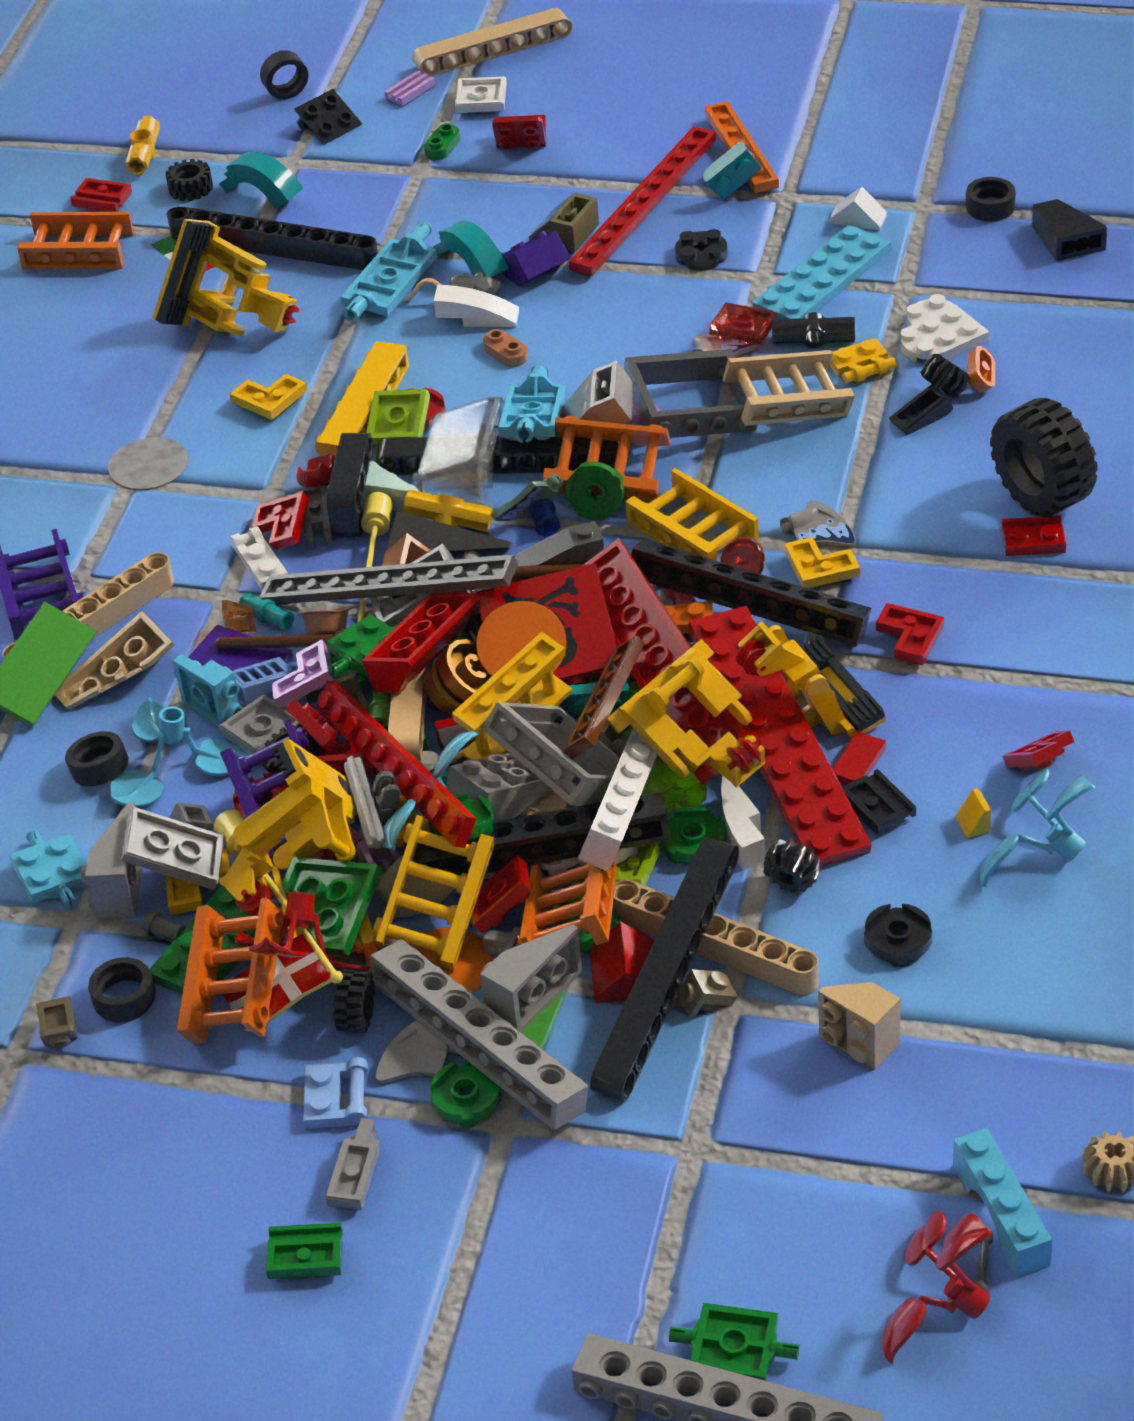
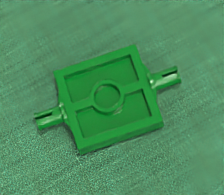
M370 614L327 641V651L339 659L337 662L329 665L330 674H334V677H337L347 669H351L369 678L361 660L401 622L394 626H389Z
M703 1303L700 1319L693 1329L671 1326L669 1331V1342L691 1344V1361L767 1381L769 1367L775 1357L798 1360L800 1344L777 1341L778 1313Z

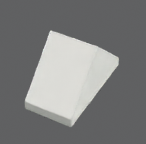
M861 186L836 205L829 223L844 226L849 224L858 228L880 231L887 217V211Z

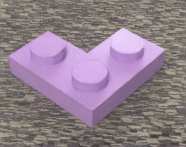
M323 640L297 652L298 670L272 683L274 701L279 708L288 705L293 699L298 702L308 693L323 689L327 680H334L333 675L330 674L328 669L329 665H331L330 655Z

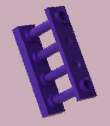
M57 529L51 530L54 544L9 556V553L3 554L0 545V589L14 640L19 639L24 632L23 626L29 624L28 621L33 619L41 607L38 606L27 610L24 607L18 609V607L24 606L23 603L69 591V599L50 603V605L63 611L83 598L82 592L76 593L65 556L70 555L66 539L60 540ZM57 555L60 561L19 573L11 571L15 566ZM63 573L65 578L63 581L21 592L19 589L13 590L18 588L19 584Z
M289 719L284 721L289 734L288 737L247 757L244 755L238 756L232 747L220 752L246 818L261 808L258 800L262 799L263 794L287 783L285 780L287 778L283 775L284 771L258 783H255V781L250 782L247 774L252 772L251 768L274 758L275 753L272 751V748L287 738L305 749L304 746L309 744L301 727L296 729ZM284 835L281 836L282 841L268 851L273 866H275L273 862L275 851L287 842Z

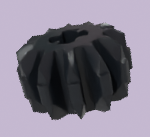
M933 354L925 362L924 368L920 372L925 380L950 397H958L965 390L970 380L968 373L940 354Z
M791 838L787 842L779 839L776 844H773L768 849L764 857L763 873L770 877L769 882L777 883L780 889L787 888L791 893H794L796 890L805 892L808 887H812L819 876V863L821 859L814 855V849L806 848L803 842L798 844Z

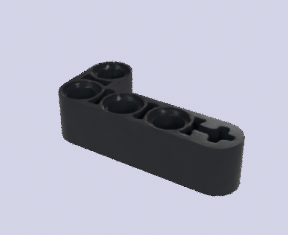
M341 433L327 491V512L332 536L363 535L364 530L361 526L363 509L361 502L373 452L371 433Z

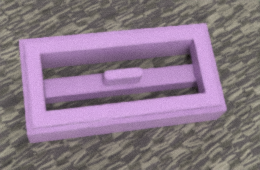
M417 70L384 91L385 99L403 107L436 85L435 77H428V74H422L421 71Z

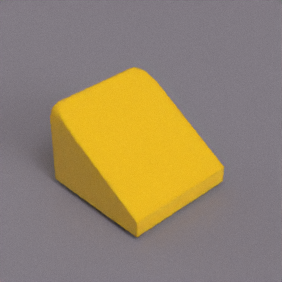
M978 788L971 791L956 814V820L967 838L987 834L990 830L991 809Z

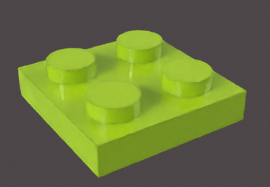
M428 390L374 391L366 432L371 433L373 444H379L381 440L386 438L423 437L430 399Z

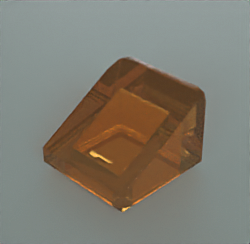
M222 600V615L226 628L241 633L256 632L251 606Z

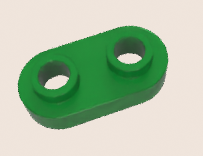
M450 123L440 125L424 144L425 156L430 160L446 158L460 141L459 128Z

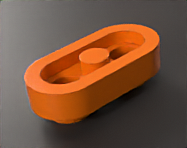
M977 346L968 353V374L970 377L968 383L975 391L979 390L983 393L995 385V361L987 349Z

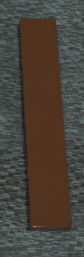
M634 636L614 648L564 747L563 753L571 759L595 746L644 646V642L638 636Z

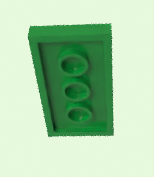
M222 885L205 904L209 905L225 919L255 916L239 909L235 904L234 896ZM195 917L149 969L154 983L179 994H183ZM256 929L243 931L245 934L255 938ZM240 931L225 933L221 950L247 947L234 942L235 936ZM238 962L221 963L218 967L216 981L224 980Z

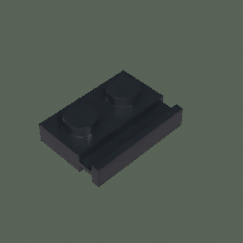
M878 769L874 770L873 775L869 777L865 775L842 787L854 812L877 835L903 823L904 818L908 816H916V806Z

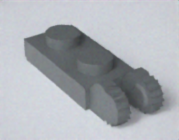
M326 485L297 489L298 493L303 491L309 497L303 523L308 548H315L316 541L313 532L323 530L326 546L333 545L327 512Z
M385 770L375 775L376 778H374L375 781L371 790L382 828L396 812L395 805L400 802L401 795L399 787L394 784L395 778L393 774Z

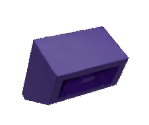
M556 230L549 234L542 231L533 236L532 240L526 243L524 241L511 247L510 251L502 254L509 269L501 272V274L517 286H521L571 259Z

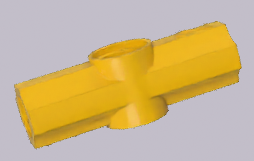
M143 116V119L138 121L136 130L130 134L131 147L126 159V169L134 175H143V172L148 170L150 160L156 156L155 143L159 134L160 123L152 116Z
M408 489L405 496L403 513L431 519L454 527L462 526L489 532L494 508L464 502V499L439 494L438 496Z

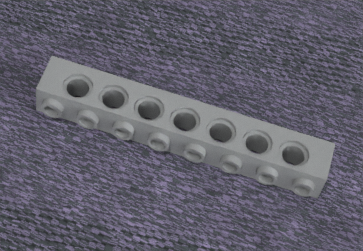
M400 939L370 955L369 972L373 975L374 986L553 1130L558 1129L585 1112L588 1085L581 1078L575 1076L561 1065L557 1059L551 1057L538 1047L533 1040L524 1036L510 1022L496 1014L487 1004L481 1002L467 991L463 985L458 984L444 973L440 967L435 966L421 955L417 949H414L404 940Z
M587 1333L572 1368L575 1392L589 1399L599 1398L614 1402L625 1409L631 1410L635 1408L650 1412L664 1420L884 1421V1413L591 1333ZM613 1374H621L620 1376H611ZM649 1384H658V1385L652 1386V1387L647 1386V1385H649ZM685 1394H694L690 1397L683 1396ZM722 1404H730L731 1406H729V1407H721L720 1405H722ZM767 1414V1415H769V1416H767V1417H758L757 1415Z

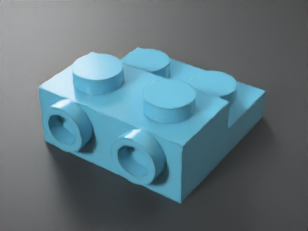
M183 654L173 660L184 706L216 726H219L244 708L239 704L240 698L238 693L240 687L235 682L234 673L228 667H223L213 660L202 666L198 661H193Z

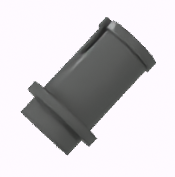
M159 911L154 913L148 912L141 924V928L147 936L152 937L155 935L170 943L185 928L183 925L164 918Z

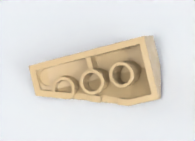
M141 611L72 672L55 696L68 710H71L152 666L174 644Z

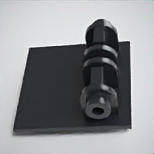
M334 89L294 108L295 112L300 116L299 120H297L299 128H310L323 145L362 125V122Z

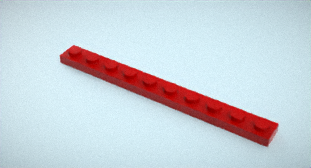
M693 126L569 260V270L593 276L716 141V132Z
M327 680L323 691L319 694L316 708L360 753L362 752V755L379 772L385 770L393 774L395 778L394 784L399 787L400 793L407 800L413 799L416 802L414 807L453 846L465 848L477 818L339 683Z

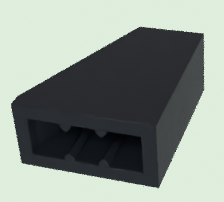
M1059 199L1033 204L1032 227L1055 261L1106 250L1107 227L1103 223Z

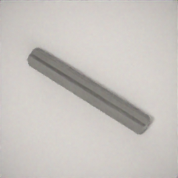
M349 756L347 762L344 763V768L366 844L369 848L379 850L382 848L381 844L385 842V835L365 768L360 757L353 758V756Z

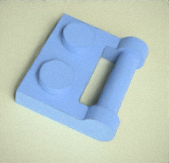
M355 1057L345 1063L305 1065L303 1117L305 1129L358 1126L361 1118L367 1119V1109L364 1106V1077L368 1074L367 1060ZM350 1079V1106L347 1109H341V1081Z

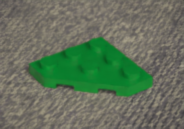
M293 857L281 885L287 895L288 892L315 894L313 913L319 914V925L326 954L349 957L383 871L378 864ZM309 922V927L306 929L317 943L313 924Z

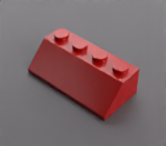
M430 593L361 660L375 692L396 694L403 691L407 684L416 675L420 674L424 667L433 658L438 656L441 650L450 641L454 640L458 633L468 624L480 600L479 594Z

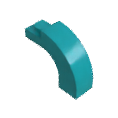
M260 152L241 154L226 166L227 171L224 173L226 178L219 183L224 191L229 190L238 183L252 184L267 197L275 209L288 202L303 189L289 169L273 157Z
M462 220L438 232L441 242L433 246L437 251V256L447 251L456 252L466 262L473 277L476 273L482 272L483 277L492 278L509 269L493 240L476 224Z

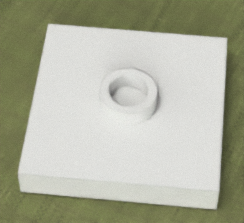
M506 77L459 78L455 99V113L504 111L507 87Z

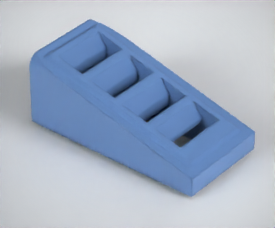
M280 657L236 669L232 672L235 675V682L240 687L238 696L247 705L261 695L271 692L273 682L294 672V670ZM279 668L282 672L277 673L275 670Z

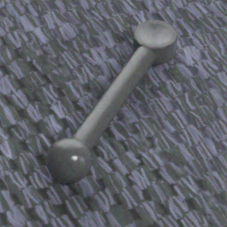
M993 1232L980 1241L978 1281L975 1282V1284L987 1292L989 1288L985 1281L989 1245L993 1242Z

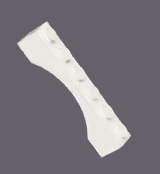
M634 728L630 733L578 857L579 860L608 872L622 843L657 756V753Z

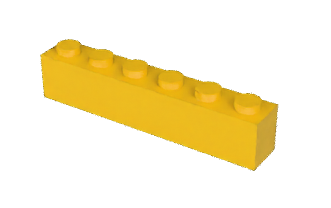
M376 341L371 350L366 353L362 366L356 370L352 383L348 384L345 395L341 401H338L335 412L331 418H328L325 429L316 439L315 449L319 456L326 454L336 455L341 433L367 432L374 391L397 390L409 368L406 345Z

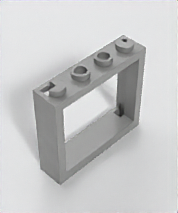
M497 702L481 728L570 805H588L602 802L620 759L618 755L599 739L594 747L574 759L563 753L577 721L559 706ZM558 714L563 718L561 724L554 722ZM577 777H580L581 781L577 785L575 783V780L577 779Z

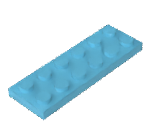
M848 224L752 302L753 311L771 319H800L808 313L817 312L891 251V241Z

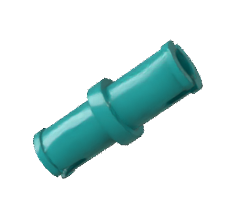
M248 592L244 593L239 600V608L255 615L263 623L270 622L285 630L289 629L294 622V614L278 607L270 599L263 600Z

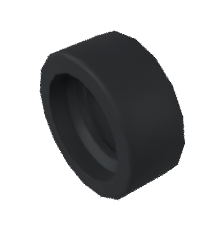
M281 50L271 54L264 61L260 70L262 84L277 99H289L297 96L305 88L309 77L305 64L296 53L289 50ZM286 65L296 66V72L290 81L282 85H274L272 83L273 76L281 67Z
M982 177L971 182L966 189V210L976 219L983 221L1002 220L1010 216L1015 209L1016 190L1014 185L1008 180L999 177ZM994 197L999 198V200L989 201L983 200L982 198Z
M110 731L90 733L79 738L69 747L65 755V761L72 778L77 784L82 786H98L114 780L124 772L128 766L129 759L120 737ZM106 755L97 761L89 762L98 756Z
M121 957L106 961L96 968L89 978L88 990L96 1013L104 1019L114 1022L135 1019L149 1010L155 1000L156 990L148 966L138 959ZM132 980L141 983L138 990L124 998L112 999L103 995L107 988L120 981Z

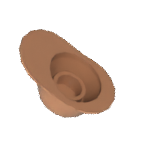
M360 604L331 610L297 613V616L303 617L308 635L335 634L341 628H346L348 611L360 607Z

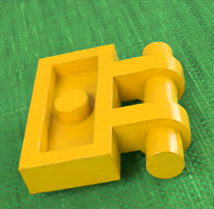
M876 338L833 351L829 367L837 377L842 376L845 384L853 381L859 383L865 381L866 377L875 374L881 376L887 374L888 370L897 367L895 358H888V352Z

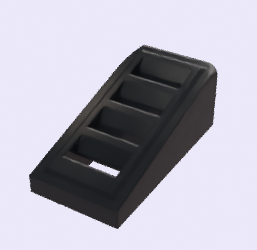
M931 384L890 416L889 420L908 435L949 414L953 407L949 396ZM907 418L910 422L906 424L902 420Z

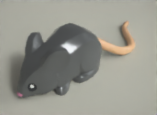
M478 272L472 278L468 274L456 275L451 278L450 285L471 288L495 295L501 286V281L487 276L483 277V273ZM433 278L423 279L416 285L413 293L404 301L411 300L425 283H432L436 287L442 284Z

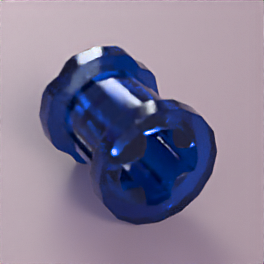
M539 499L530 507V514L536 520L534 524L535 531L538 535L544 537L556 534L561 527L559 518L555 516L556 506L550 499Z

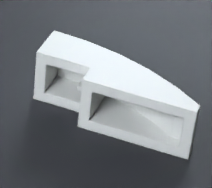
M437 285L434 297L436 318H462L463 327H516L519 315L518 306L479 290L451 285Z
M722 776V815L726 828L727 843L738 846L739 857L737 862L741 869L745 870L765 861V838L761 834L760 812L739 786L735 788L729 780Z

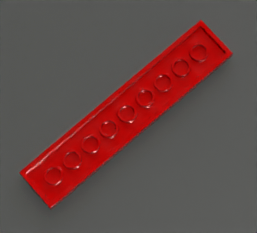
M618 538L582 566L596 563L616 646L618 647L634 636H638L644 642V646L631 670L633 677L642 689L691 647L624 543ZM685 685L669 697L666 714L684 733L691 729L708 748L728 732L736 740L738 738L744 739L747 736L739 721L727 708L715 718ZM704 762L693 773L703 785L719 772Z
M743 606L690 620L688 629L695 643L702 639L711 648L714 654L708 661L742 695L738 701L750 713L752 722L746 726L741 724L747 735L754 736L756 741L765 748L766 763L759 770L796 843L801 844L803 842L806 848L814 849V855L821 859L820 867L870 853L872 844L781 670L765 676H760L759 674L749 675L743 670V666H740L736 661V655L740 649L738 643L757 626L748 607Z

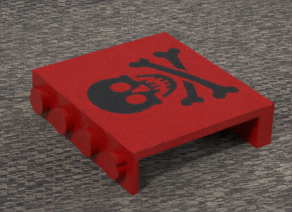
M596 563L510 583L508 587L489 588L476 592L480 597L478 605L482 622L498 607L516 601L538 603L551 610L559 618L566 633V656L559 667L553 672V675L567 685L587 684L599 680L614 648L617 647Z

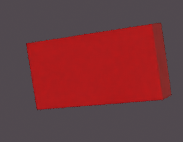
M857 731L832 768L839 783L847 785L865 775L868 776L885 751L886 740Z

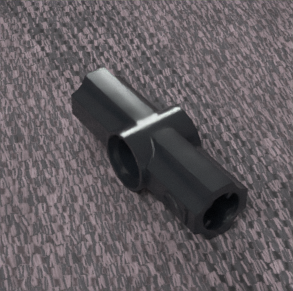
M811 312L800 319H772L773 344L803 343L809 348H819L825 342L855 341V317L825 318L820 313Z

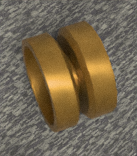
M467 639L456 640L441 653L440 657L426 668L423 676L424 689L429 699L440 711L453 717L452 712L487 682L492 675L481 664L476 642Z

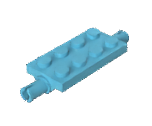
M419 221L411 233L407 232L400 241L390 239L342 294L341 304L346 306L343 310L345 319L356 322L364 311L384 316L390 315L437 259L436 249L427 247L423 243L428 235L432 233L433 229L430 223L425 221L423 224V221Z
M538 365L533 366L531 374L528 375L521 385H510L498 426L499 438H507L512 441L517 440L523 443L524 438H526V442H529L533 437L537 440H547L551 437H556L557 429L554 421L555 417L561 416L565 398V384L554 385L547 378L549 372L546 366L540 365V369H538Z

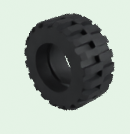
M1048 398L1033 399L999 417L992 429V436L990 438V446L993 449L991 457L996 464L994 468L997 475H1000L1004 488L1009 490L1010 496L1014 501L1020 502V506L1023 509L1040 516H1053L1084 500L1091 494L1098 476L1095 474L1098 470V464L1094 459L1096 453L1094 447H1091L1088 433L1084 432L1081 427L1083 424L1078 418L1072 416L1071 410L1067 407H1062V403Z

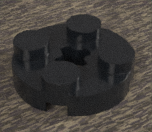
M717 229L698 232L684 231L679 235V240L675 245L677 262L680 265L681 261L688 264V269L703 271L713 269L718 266L719 261L723 259L724 262L728 256L727 242Z
M891 904L880 906L872 911L866 919L864 932L865 946L873 955L882 960L889 961L893 966L905 967L910 961L924 955L932 944L930 919L924 911L910 904H902V908H891ZM905 931L904 935L901 936L893 935L891 932Z

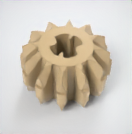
M1104 1130L1101 1138L1091 1137L1088 1146L1083 1150L1082 1161H1084L1083 1171L1085 1177L1092 1178L1094 1187L1105 1185L1108 1193L1113 1187H1117L1124 1193L1127 1185L1134 1186V1135L1123 1138L1120 1130L1112 1136Z

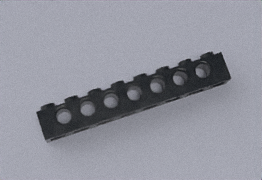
M644 538L632 548L631 556L650 584L731 609L747 606L751 615L855 647L865 636L872 609L870 607Z
M662 791L640 795L619 849L671 840ZM601 802L494 821L492 823L493 832L488 835L494 837V848L486 873L500 871L516 855L520 856L527 863V866L579 857ZM480 837L468 841L467 844L471 845L472 842L478 843ZM404 842V852H405V849H406V846H407V843H405V842ZM418 843L412 861L460 876L462 873L468 874L471 862L467 861V857Z

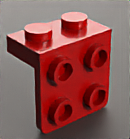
M546 115L503 116L492 119L497 148H538L539 146H546Z

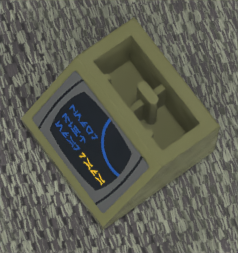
M573 193L548 214L529 236V241L532 240L533 236L542 231L549 234L556 230L565 249L576 252L599 225L597 198Z

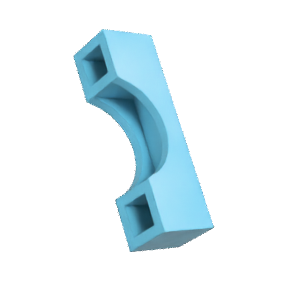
M988 1128L955 1138L953 1144V1167L967 1192L976 1191L987 1206L995 1225L1000 1250L1015 1277L1018 1278L1051 1266L1052 1238Z

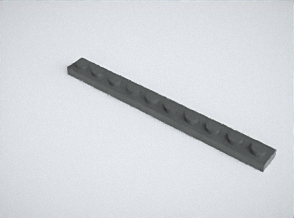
M514 555L269 575L259 598L263 600L270 599L276 605L508 587L519 562Z

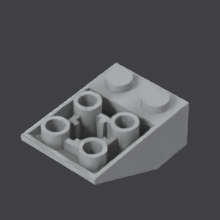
M617 360L597 368L588 375L563 405L560 418L573 416L580 420L626 424L632 418L634 382Z
M510 753L492 754L488 758L465 760L461 764L449 766L446 785L448 791L453 795L468 794L469 799L478 800L477 795L487 798L492 805L494 821L515 818L551 790L546 783Z

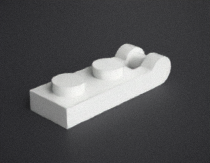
M258 526L250 528L248 533L242 535L237 533L230 536L235 552L261 590H263L269 575L288 574L262 536Z

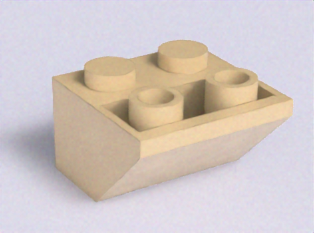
M873 982L822 987L818 991L819 1036L827 1044L840 1048L850 1054L855 1061L865 1063L875 1070L900 1044L901 999Z

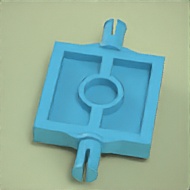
M33 830L34 835L30 831L26 838L30 842L31 847L9 854L10 862L32 903H36L45 899L59 897L65 909L71 910L70 904L72 908H75L78 902L73 892L78 888L87 886L82 884L81 879L82 866L87 865L71 834L44 842L39 831Z

